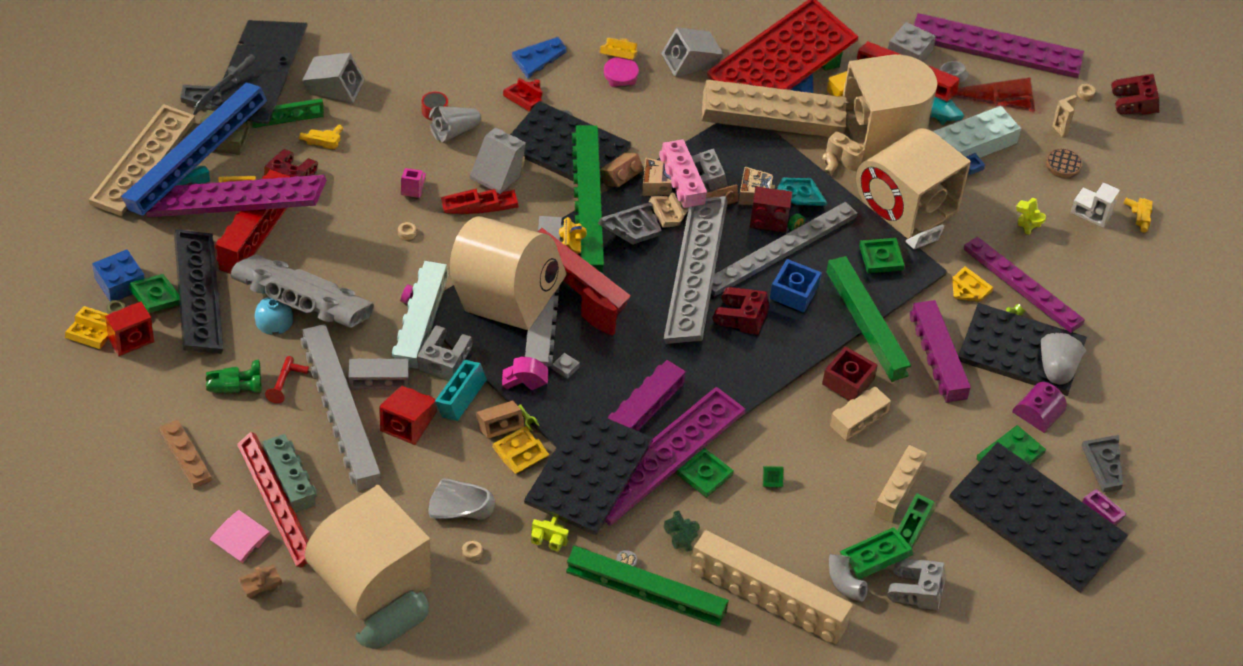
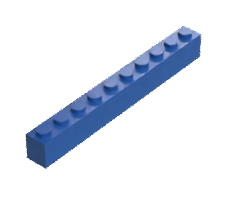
M246 82L121 196L127 209L142 216L267 102L262 88Z

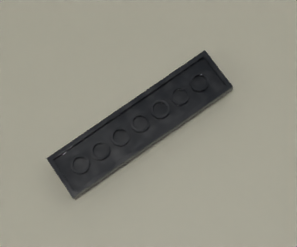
M175 229L174 242L183 350L222 354L223 339L213 233Z

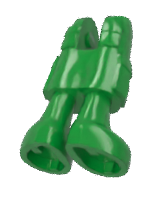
M254 360L251 368L247 371L240 372L238 367H230L223 370L206 372V391L239 393L241 390H249L254 393H262L260 360Z

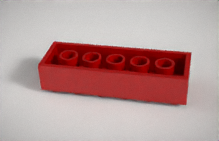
M270 169L262 179L288 178L290 176ZM287 208L247 210L237 213L234 221L226 227L224 235L217 240L215 245L219 270L231 274L236 263L255 255Z

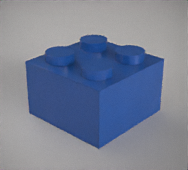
M128 249L92 263L94 278L110 302L133 295L129 289L130 282L145 279L144 273Z
M787 259L772 283L770 299L805 312L819 288L822 272Z

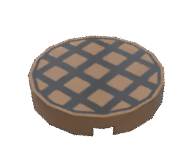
M1059 148L1054 149L1048 154L1046 167L1055 176L1071 178L1073 175L1079 174L1082 160L1074 151Z

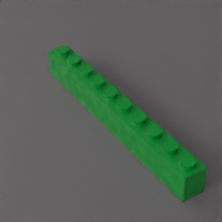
M576 125V133H572V144H576V146H573V157H576V160H573V171H577V173H574V184H577V187H574V198H578V201H575V212H578V215H575V224L579 223L587 230L586 237L581 239V253L577 255H580L582 259L603 274L602 226L598 224L600 218H602L598 125Z

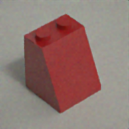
M401 386L379 407L380 431L416 445L437 413L436 399L430 395L419 393L412 388Z

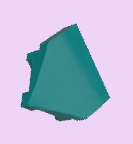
M934 97L931 118H937L942 125L945 124L946 120L961 121L964 114L951 99L947 102Z

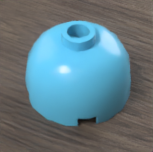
M266 297L256 307L254 317L256 326L261 332L266 334L279 332L281 334L287 331L293 324V311L289 305Z

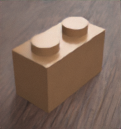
M624 153L602 167L600 174L605 186L619 187L642 172L644 168L638 154Z
M514 401L476 412L479 430L487 439L524 427L522 411Z

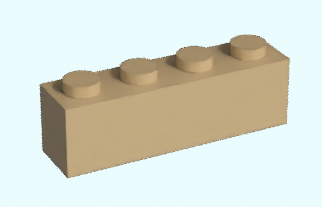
M911 445L907 447L876 502L875 516L888 522H893L924 467L927 452Z

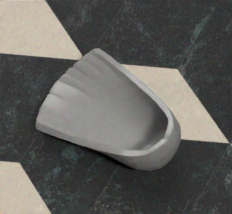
M1050 333L1041 339L1043 368L1046 377L1052 383L1066 384L1074 377L1079 362L1086 352L1085 347L1079 340L1066 333Z
M443 478L430 499L428 514L430 518L467 517L484 520L493 513L495 498L490 491L483 487Z

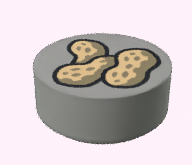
M625 550L617 555V561L636 567L637 557L633 552Z

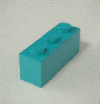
M464 360L435 400L442 418L458 421L487 380L481 363Z

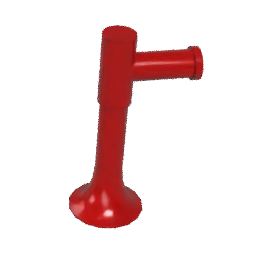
M287 356L275 387L265 392L267 400L276 404L282 403L285 400V396L281 391L290 370L308 375L309 366L294 364V358Z

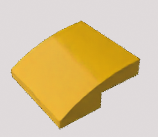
M84 306L75 315V322L65 331V338L101 349L109 339L105 316L108 314Z
M527 426L493 443L492 446L503 462L515 474L549 456L540 440H535Z

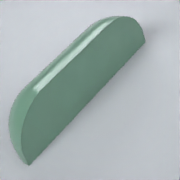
M412 590L368 618L364 622L366 624L365 628L361 633H356L355 639L367 648H381L388 645L427 617L429 602L422 591L415 593Z

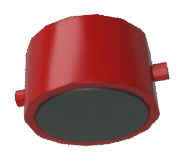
M436 91L425 94L421 101L422 115L432 121V118H429L431 109L437 106L448 107L447 96Z

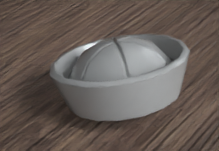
M947 62L940 68L941 71L959 77V83L964 82L968 78L965 65L960 62Z

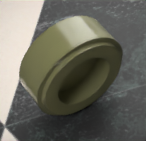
M113 300L106 306L107 314L126 308L125 303L120 300Z

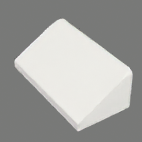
M942 224L907 239L906 243L913 249H917L937 241L941 236L944 225Z

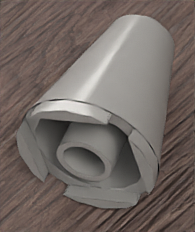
M433 107L429 114V118H432V123L430 124L432 134L437 141L446 142L478 126L481 121V114L475 108Z

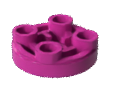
M616 57L606 62L604 76L609 81L610 86L617 87L636 84L639 68L633 60Z

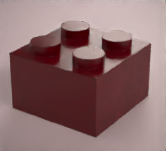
M756 186L750 227L786 233L792 192Z
M845 346L825 369L822 385L848 400L856 399L875 380L878 364Z

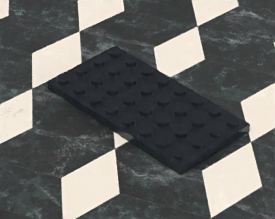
M999 442L990 449L949 496L954 502L1079 593L1082 592L1128 537V534Z

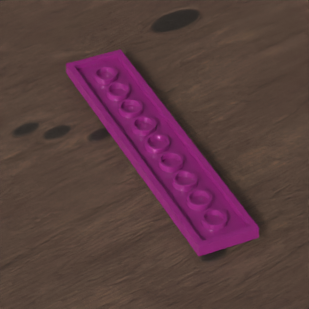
M917 13L914 26L935 35L934 46L1073 78L1079 77L1084 55L1083 50Z
M325 175L177 185L149 209L146 215L147 217L316 206L327 180Z
M715 387L653 438L651 446L605 523L609 526L614 524L744 415L745 408L719 388Z

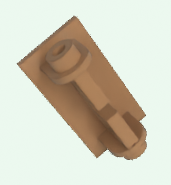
M737 184L708 192L706 198L726 196L727 205L739 202Z

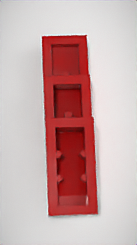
M472 189L441 197L444 213L476 214L519 207L515 189L500 194L496 193V189L480 193L477 192V189Z

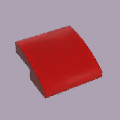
M589 287L584 289L582 292L581 316L600 331L610 335L615 334L617 308L607 297L599 299Z

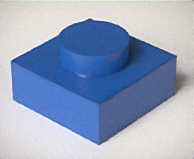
M976 153L966 156L971 161L968 171L969 175L984 170L985 163Z

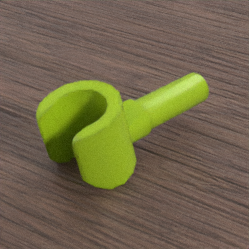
M1019 304L1014 308H1006L1007 312L1019 316L1026 312Z
M521 404L518 405L525 418L527 428L533 431L530 427V424L533 422L539 427L536 418L530 416Z

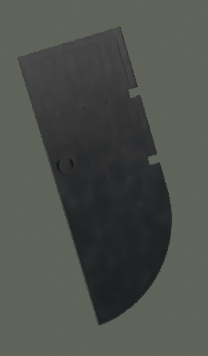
M248 20L238 42L243 45H237L228 67L232 65L237 68L251 54L256 57V60L239 75L240 82L236 84L230 81L220 89L223 103L246 82L262 88L267 102L247 120L269 124L308 24L302 22ZM226 70L223 79L229 75L228 70Z

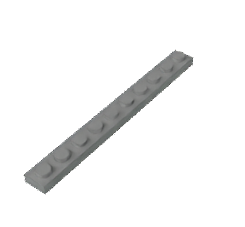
M844 202L715 273L711 294L714 297L719 295L727 287L737 285L857 217V212Z

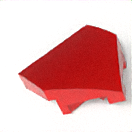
M518 78L517 84L504 89L502 96L530 112L538 101H542L543 91L540 88L541 82L537 79H534V82H526Z

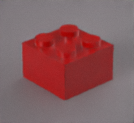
M142 302L132 304L105 316L109 342L118 356L155 342L152 319Z

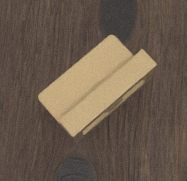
M1076 95L1058 102L1052 127L1062 137L1069 133L1075 112Z

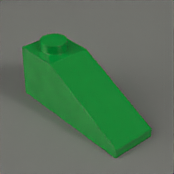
M918 493L913 498L897 529L911 548H913L936 508L934 501Z

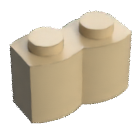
M835 132L828 138L826 153H834L837 161L841 162L844 167L855 171L862 164L865 148L860 143L850 140L840 132Z

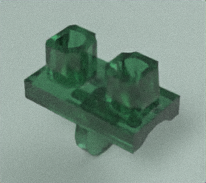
M679 510L673 512V518L664 521V529L667 534L677 532V535L671 538L673 547L675 549L684 547L687 552L693 549L691 543L698 536L699 523L690 519L684 521Z

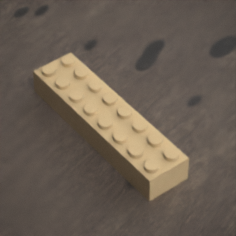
M706 80L703 90L702 121L830 137L835 132L843 134L845 131L846 97Z
M707 530L704 531L695 544L690 571L694 572L697 576L704 577L712 581L713 584L729 590L734 595H739L750 603L757 604L768 612L777 614L789 623H794L805 631L814 633L822 637L823 640L837 645L846 631L853 607L852 603Z

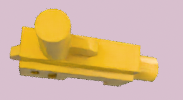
M337 125L333 131L325 130L324 132L310 129L308 134L300 133L299 140L307 141L308 145L313 144L335 150L339 146L341 135L339 134L342 132L343 127Z
M1126 197L1123 204L1132 207V212L1136 213L1135 225H1139L1141 227L1140 231L1146 233L1151 224L1150 215L1152 213L1153 201L1139 198L1138 202Z

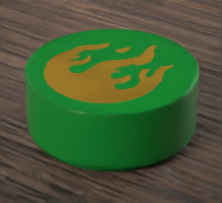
M799 213L794 214L788 221V229L793 231L804 225L805 217Z

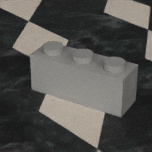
M349 359V390L398 389L401 386L408 388V359Z

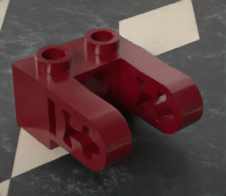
M1154 74L1117 79L1112 82V93L1115 96L1137 94L1135 96L1119 98L1115 102L1118 114L1125 115L1141 112L1142 115L1160 113L1159 95Z
M283 149L265 165L264 175L266 176L270 169L290 177L315 175L318 169V161L308 158L300 166L292 165L294 152Z
M727 287L721 297L722 301L729 306L741 307V309L719 307L714 312L713 321L720 326L739 328L740 332L759 334L770 308L767 292Z

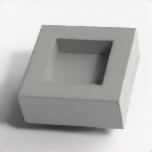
M564 353L552 364V370L568 379L579 368L580 362Z

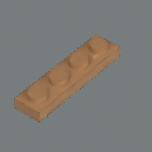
M177 419L160 426L163 438L192 488L194 489L211 482L212 477L179 420Z

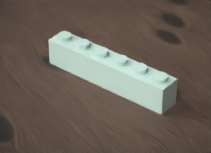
M424 261L423 267L418 271V282L413 286V297L409 299L408 312L403 316V328L398 331L397 346L394 345L392 350V357L395 359H408V367L418 369L417 355L430 335L449 276L447 264Z

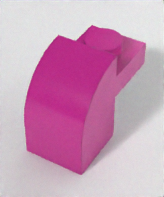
M405 168L401 177V195L421 198L426 173H423L422 170Z
M515 358L513 366L503 370L502 386L509 389L523 382L528 388L534 390L548 384V368L535 358Z

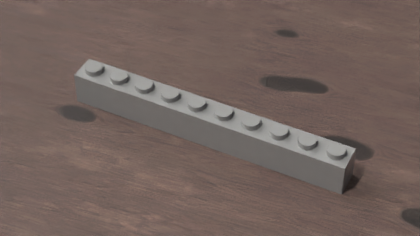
M539 216L538 230L544 228L560 242L564 241V239H560L559 229L564 227V225H561L562 217ZM559 287L527 333L525 357L535 358L547 368L548 366L552 367L553 355H549V353L554 351V340H551V336L555 337L556 325H552V322H556L557 310H554V307H558V296H555V293H559Z
M326 324L303 329V337L300 338L303 349L307 350L306 359L308 364H312V376L317 378L316 386L318 393L322 392L323 394L321 396L324 408H328L329 423L333 422V435L339 439V452L344 453L343 462L345 468L350 470V482L355 484L357 491L373 488L378 484L380 486V471Z

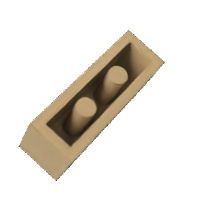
M874 386L870 390H865L858 398L851 399L841 409H836L831 415L830 426L843 439L848 440L889 412L891 400Z

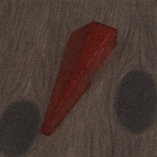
M1031 77L959 87L957 93L953 96L961 99L1035 111Z

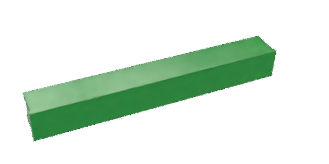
M847 257L828 260L826 272L891 383L908 377L909 374L906 368L911 367L909 360Z
M574 545L567 560L568 568L566 573L717 627H720L723 617L727 613L728 599Z

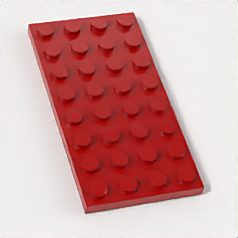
M807 0L709 69L707 76L714 81L790 90L857 42L858 35L818 0Z

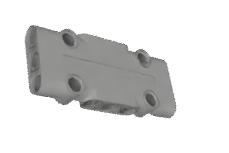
M257 254L236 263L231 272L232 279L246 285L251 284L250 289L254 292L266 293L268 297L306 313L316 311L318 312L317 317L328 322L335 321L349 328L368 319L374 309L373 302L356 296L355 292L351 289L339 288L335 283L301 269L293 270L288 268L289 265L283 261H272Z

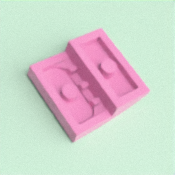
M238 510L218 528L210 540L241 563H244L254 548L259 549L271 532Z

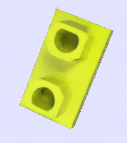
M1031 198L1028 202L1021 200L1016 205V211L1023 213L1018 218V226L1024 227L1025 234L1030 235L1032 229L1041 227V224L1046 221V215L1038 210L1037 199Z
M553 517L551 522L546 520L542 522L534 519L532 522L531 543L541 545L543 540L550 541V549L559 551L562 546H566L568 543L569 530L557 524L558 518Z

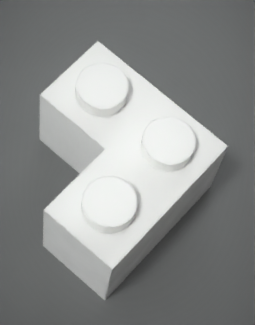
M1106 183L1101 185L1097 193L1082 188L1074 200L1071 213L1104 228L1112 216L1120 190Z

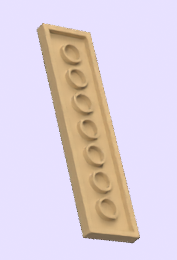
M163 104L89 198V205L123 216L127 211V207L121 196L176 147L195 122V115Z

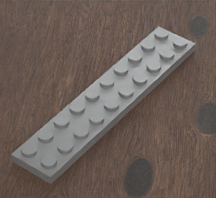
M726 196L706 198L704 205L689 207L664 334L666 344L703 340L727 207Z

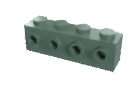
M283 434L262 441L263 449L294 512L296 513L315 506L316 489L314 485L311 486L309 483L308 472L302 469L300 456H296L294 453L295 447L292 440L288 441L286 435Z

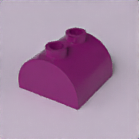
M1039 382L1013 408L1012 412L1045 433L1066 411L1067 402L1062 392L1054 385L1047 382Z

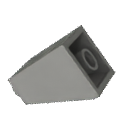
M676 27L661 53L675 77L711 69L719 63L724 55L710 31Z
M351 53L314 57L302 81L310 94L354 103L365 78Z
M495 127L485 135L470 174V179L491 190L496 189V192L499 194L520 178L526 143Z

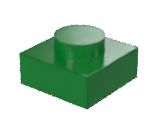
M763 466L762 486L783 487L784 467Z

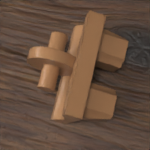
M274 565L263 569L258 566L254 568L255 572L239 578V583L246 597L250 599L257 597L262 591L275 590L278 585L282 584V579Z

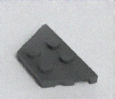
M651 202L602 217L598 222L600 226L631 244L657 237L661 233L657 216L651 210L653 207Z

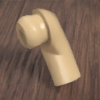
M832 152L824 153L822 158L825 159L824 162L828 163L824 171L832 176L838 167L837 159Z

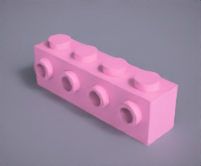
M684 139L663 143L662 151L659 153L662 162L664 161L666 173L671 177V184L677 191L678 200L682 202L684 208L704 205L707 191Z

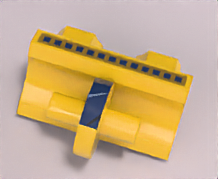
M568 217L564 219V227L559 229V235L564 239L563 244L576 254L581 253V239L586 237L587 230L579 223L574 224Z

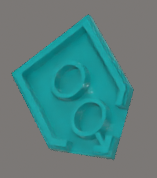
M782 178L777 187L778 190L791 191V203L795 205L824 206L828 204L812 178Z

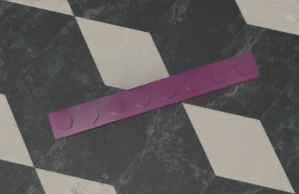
M978 236L964 244V250L1067 331L1072 333L1084 325L1085 319Z

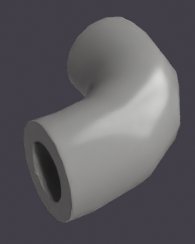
M829 554V574L834 586L844 596L856 601H864L867 596L868 585L865 581L855 579L849 570L850 557Z

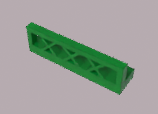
M323 99L276 105L269 124L252 122L253 128L324 117Z

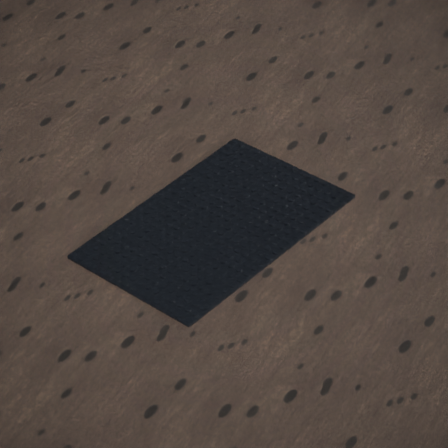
M715 123L687 140L685 144L691 157L714 148L725 173L727 185L733 186L737 184L738 198L740 197L744 169L748 167L771 174L773 176L772 185L779 186L782 178H812L828 204L821 206L795 205L791 203L788 221L794 214L799 213L805 217L806 224L844 202L857 212V217L733 286V288L767 292L770 308L759 334L740 332L739 328L720 326L713 321L714 312L719 307L741 309V307L725 304L721 299L722 292L715 297L712 294L710 295L702 341L665 343L664 334L688 212L679 226L662 227L657 218L661 228L660 235L636 244H631L602 227L603 275L631 295L625 308L616 317L615 334L610 335L600 331L581 316L582 295L564 281L561 282L559 293H555V296H558V307H554V310H557L556 322H552V325H556L555 337L551 336V340H554V351H550L549 355H553L552 364L564 353L580 362L579 368L568 379L552 370L551 366H548V384L534 390L528 388L523 382L509 389L503 387V370L513 366L515 358L525 357L528 330L465 312L454 285L443 291L431 330L436 325L446 328L447 334L444 342L452 350L462 334L473 337L471 350L465 360L481 363L487 378L486 382L507 402L514 401L517 406L521 404L530 416L535 417L539 427L535 422L531 424L556 448L581 408L608 418L612 412L615 413L619 409L620 404L624 400L627 401L634 389H638L643 384L646 377H650L654 373L658 365H662L668 360L686 371L685 381L675 394L638 430L654 438L715 387L745 408V414L740 417L742 418L862 334L826 272L828 260L847 257L883 318L944 277L947 271L920 248L913 249L906 243L908 238L774 130ZM644 170L621 186L611 187L601 194L602 217L649 203L651 196H642ZM672 187V192L677 198V191ZM653 195V196H668V197H670V195ZM739 202L728 204L715 273L790 233L791 230L788 229V226L786 233L751 228L750 221L753 205H741ZM574 210L564 216L561 225H564V219L568 217L575 224V215H578V212ZM896 238L905 265L904 270L867 273L859 247L860 241ZM787 259L822 272L819 288L805 312L770 299L772 283Z

